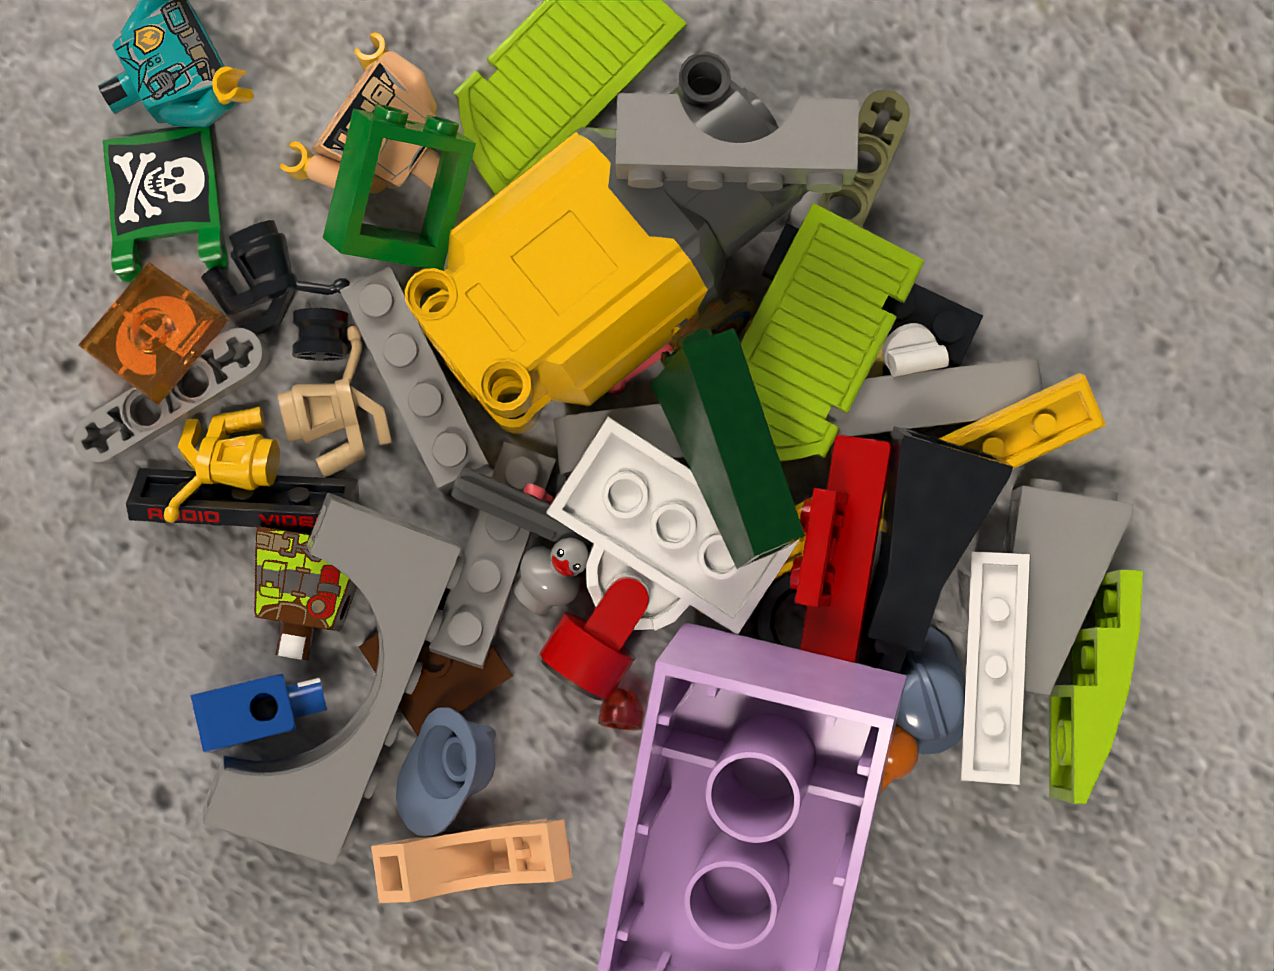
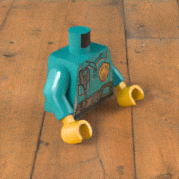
M139 0L120 31L121 36L112 44L125 71L98 85L103 98L114 114L142 101L146 110L157 123H168L171 126L208 128L234 106L235 102L246 104L251 102L254 97L252 89L237 87L239 79L246 76V70L226 67L196 11L188 0Z

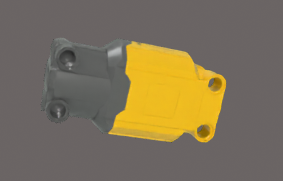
M697 52L689 56L681 65L678 87L669 94H678L689 119L707 135L725 142L746 143L764 138L779 128L765 104L754 93L748 91L745 87H739L731 80L730 69L726 61L719 55L711 52ZM581 127L451 229L447 268L444 271L429 268L415 273L407 283L405 302L416 321L420 324L429 342L445 360L444 364L471 398L473 400L476 399L503 431L511 434L525 433L538 422L541 413L540 409L550 401L585 406L593 404L715 306L719 301L725 261L761 232H775L781 229L788 222L793 206L800 202L803 196L809 192L806 189V184L783 183V188L776 191L750 190L747 188V182H723L722 188L714 190L693 189L687 186V181L663 180V186L658 188L632 187L628 185V180L617 179L616 177L617 129ZM432 288H441L436 294L428 297V300L420 308L421 297L426 291ZM515 393L520 394L514 401L502 403L506 396ZM525 413L524 416H522V417H520V418H518V419H508V418L517 417V416H519V415Z

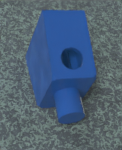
M283 673L190 695L202 749L205 753L297 731L295 718L327 711L320 678L286 686ZM274 698L278 706L276 715L256 720L253 715L254 703L259 700Z

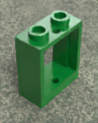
M375 104L374 112L353 108L323 239L341 254L428 269L435 268L443 271L448 253L450 230L454 228L476 143L458 132V123L442 117L427 115L425 123L407 120L409 113L387 105ZM383 138L442 150L421 233L362 223Z

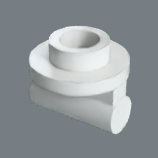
M917 323L905 324L895 329L887 337L882 348L883 361L893 377L944 368L949 364L946 347L944 345L939 346L930 330Z

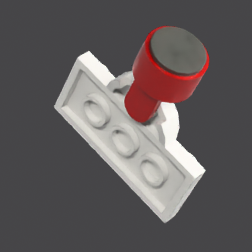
M607 416L546 512L593 543L586 562V582L588 591L595 604V609L588 620L565 612L539 652L542 658L541 663L557 678L580 693L602 701L603 698L610 699L636 659L635 655L624 646L633 630L654 629L656 631L675 622L687 607L691 605L738 635L799 540L784 550L736 569L690 468Z

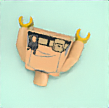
M374 32L369 35L371 43L378 49L374 54L365 55L357 48L354 50L360 66L365 72L311 148L318 155H314L300 142L293 141L288 145L295 152L302 154L301 162L295 167H288L280 163V168L294 179L306 180L309 178L319 184L332 189L335 188L353 108L374 112L375 104L387 105L409 113L407 120L425 123L427 115H436L437 103L424 72L397 52L389 51L381 34ZM383 138L369 194H378L384 191L386 187L389 189L399 188L410 173L432 188L440 154L429 147Z

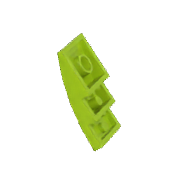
M1117 570L1105 573L1093 599V628L1080 629L1071 647V685H1054L1049 695V797L1073 804H1086L1110 753L1130 690L1141 624L1143 570Z

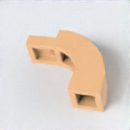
M547 818L500 823L371 846L379 903L414 902L475 888L505 884L557 882L573 878L570 861L571 849L564 819L547 821Z

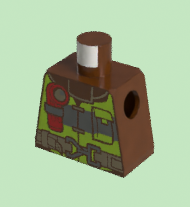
M257 526L255 547V617L281 622L275 655L309 661L314 629L320 628L340 632L357 586L339 569L309 553L307 543L311 535Z

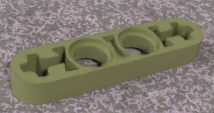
M887 89L877 90L868 95L858 114V151L872 154L878 162V169L867 174L857 171L852 185H842V190L838 192L823 193L818 203L819 206L832 212L829 206L831 199L838 196L849 197L856 203L859 212L857 216L846 220L861 228L909 121L910 109L903 96ZM882 109L887 110L891 115L879 139L870 134L877 120V115Z

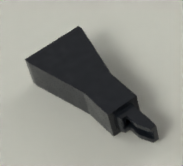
M894 426L890 436V443L893 448L885 491L880 557L869 590L862 629L866 636L869 637V642L873 645V649L876 652L871 667L900 674L907 650L912 649L921 652L942 588L1009 480L1013 466L999 456Z

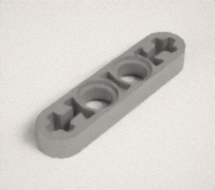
M233 328L225 331L207 343L160 400L162 414L155 424L143 426L137 420L135 415L136 405L148 394L135 386L85 416L77 424L73 434V443L76 451L82 458L94 463L111 464L121 460L258 377L265 370L269 362V349L266 342L259 335L245 328ZM238 341L246 346L253 345L254 349L248 353L250 364L245 367L242 364L233 362L225 366L221 370L228 376V379L223 381L220 371L209 361V358L214 355L216 361L224 363L236 354L233 345ZM201 367L208 375V387L201 396L190 398L183 392L181 386L182 378L189 369ZM119 412H120L122 421H121L119 418H117V416H116V414L119 413ZM124 423L134 433V436L130 438L129 432L121 430L116 432L106 440L109 447L107 451L96 447L92 448L91 445L97 439V433L95 432L97 427L110 431Z

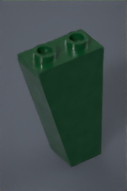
M710 328L697 331L679 342L681 349L663 361L665 368L652 382L651 386L736 569H739L786 549L805 534L739 338L734 328L713 335Z

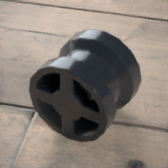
M304 308L293 312V324L298 328V340L292 344L293 357L312 361H336L348 357V346L342 341L343 329L348 326L347 312L329 308Z

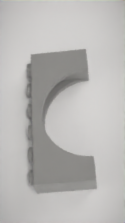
M327 493L307 547L311 555L328 562L349 577L361 590L372 608L378 630L379 654L376 674L371 689L364 703L350 722L335 736L310 751L270 761L243 760L223 755L203 805V824L335 866L341 849L349 851L355 841L360 824V819L354 817L361 798L370 799L376 788L381 768L375 765L382 746L390 747L396 738L401 723V715L396 713L403 693L411 695L418 683L422 663L417 661L424 640L432 642L437 635L443 618V610L437 609L445 588L453 590L463 569L464 558L458 556L461 547L453 539Z

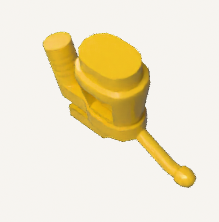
M261 407L213 415L207 435L202 440L199 451L195 448L201 433V424L198 419H186L178 449L182 457L196 472V476L171 499L169 506L165 508L164 519L166 522L174 523L178 519L180 505L201 484L220 483L246 490H255L259 486L273 485L280 463L278 441L276 439H264L261 434L229 438L230 434L265 428V419Z

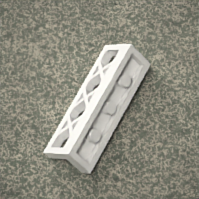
M972 552L961 781L1020 785L1030 554Z

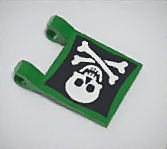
M190 127L102 140L112 233L111 265L112 270L116 275L120 276L122 282H135L143 277L142 262L137 242L198 233L199 257L209 270L216 266H219L221 269L226 268L229 264L228 253L222 229L211 127Z

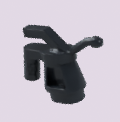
M274 220L259 222L229 236L233 251L230 252L231 258L250 287V290L238 294L219 266L211 268L201 277L227 316L272 300L265 316L239 326V328H245L255 334H260L279 326L295 290L333 295L335 293L341 294L340 290L350 285L347 278H339L330 285L299 281L296 274L292 273L286 237L283 233L278 232Z

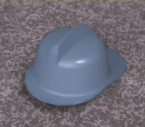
M930 626L921 652L912 649L907 650L900 674L907 675L896 722V725L906 730L917 740L919 753L923 755L942 753L955 746L963 737L966 681L957 654L950 641L937 629ZM874 650L870 660V667L872 666L876 654Z
M437 708L428 714L421 726L416 741L402 765L397 779L396 801L399 815L408 829L418 836H435L445 831L457 816L465 799L488 786L494 775L496 765L493 747L496 731L492 727L466 721L463 715L452 708Z

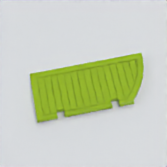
M544 0L487 58L488 63L495 67V73L486 80L475 70L453 92L459 101L463 134L476 143L472 160L493 194L496 195L581 127H589L617 99L618 93H623L687 27V23L662 0Z
M812 203L740 343L780 462L798 460L814 455L822 458L826 457L840 430L839 427L825 420L831 407L833 406L843 413L849 412L897 318L894 314L882 309L887 297L890 296L904 303L925 263L920 257L815 203Z

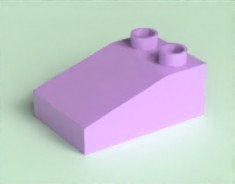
M685 622L656 660L597 971H840L907 675Z

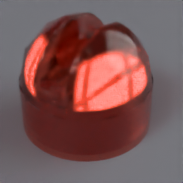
M616 688L610 699L603 698L598 724L618 730H642L644 708L641 698L634 691L629 690L626 692L623 688Z

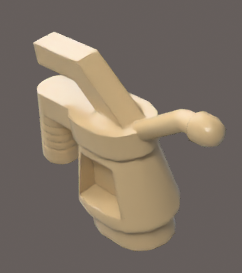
M355 325L350 326L347 330L348 340L351 341L352 349L342 379L336 380L332 384H296L292 386L291 391L278 393L282 419L289 442L304 440L305 443H311L343 428L346 429L347 443L315 458L325 478L366 458L357 417L358 406L373 415L379 444L392 443L384 407L351 386L362 352V335Z

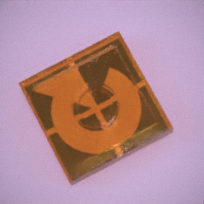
M148 262L78 346L155 404L159 405L229 319L214 306Z

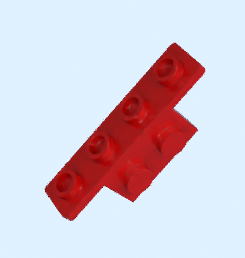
M837 435L834 442L827 490L814 488L812 499L807 498L803 503L800 515V522L804 533H806L803 556L797 555L795 557L790 575V587L797 590L795 603L807 605L800 650L857 663L893 447L889 442Z

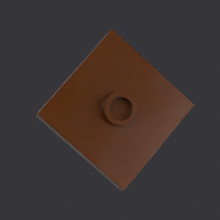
M445 588L437 609L443 610L450 589ZM378 634L358 646L375 673L379 654ZM424 640L417 661L422 663L418 683L411 695L403 693L398 706L417 736L428 714L437 708H452L460 713L513 677L493 645L484 668L480 669L430 652L429 646L431 642Z

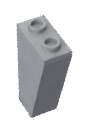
M1029 479V486H1021L1011 493L1003 553L1030 554L1024 693L1050 695L1133 514L1134 504L1117 501V492L1098 488H1084L1083 495L1062 492L1063 484L1060 482Z

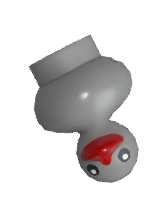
M568 537L554 544L553 548L535 546L529 549L521 560V576L513 584V591L519 601L537 614H546L552 606L566 605L577 598L581 589L579 573L585 570L589 557L586 545L576 538Z

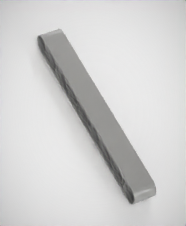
M1020 359L922 371L896 377L889 375L866 378L849 412L843 413L832 406L825 420L840 428L837 435L866 439L890 437L894 426L917 433L962 428L1042 391L1039 360ZM660 404L573 414L554 420L560 475L569 476V472L573 471L607 416L680 463L687 462Z

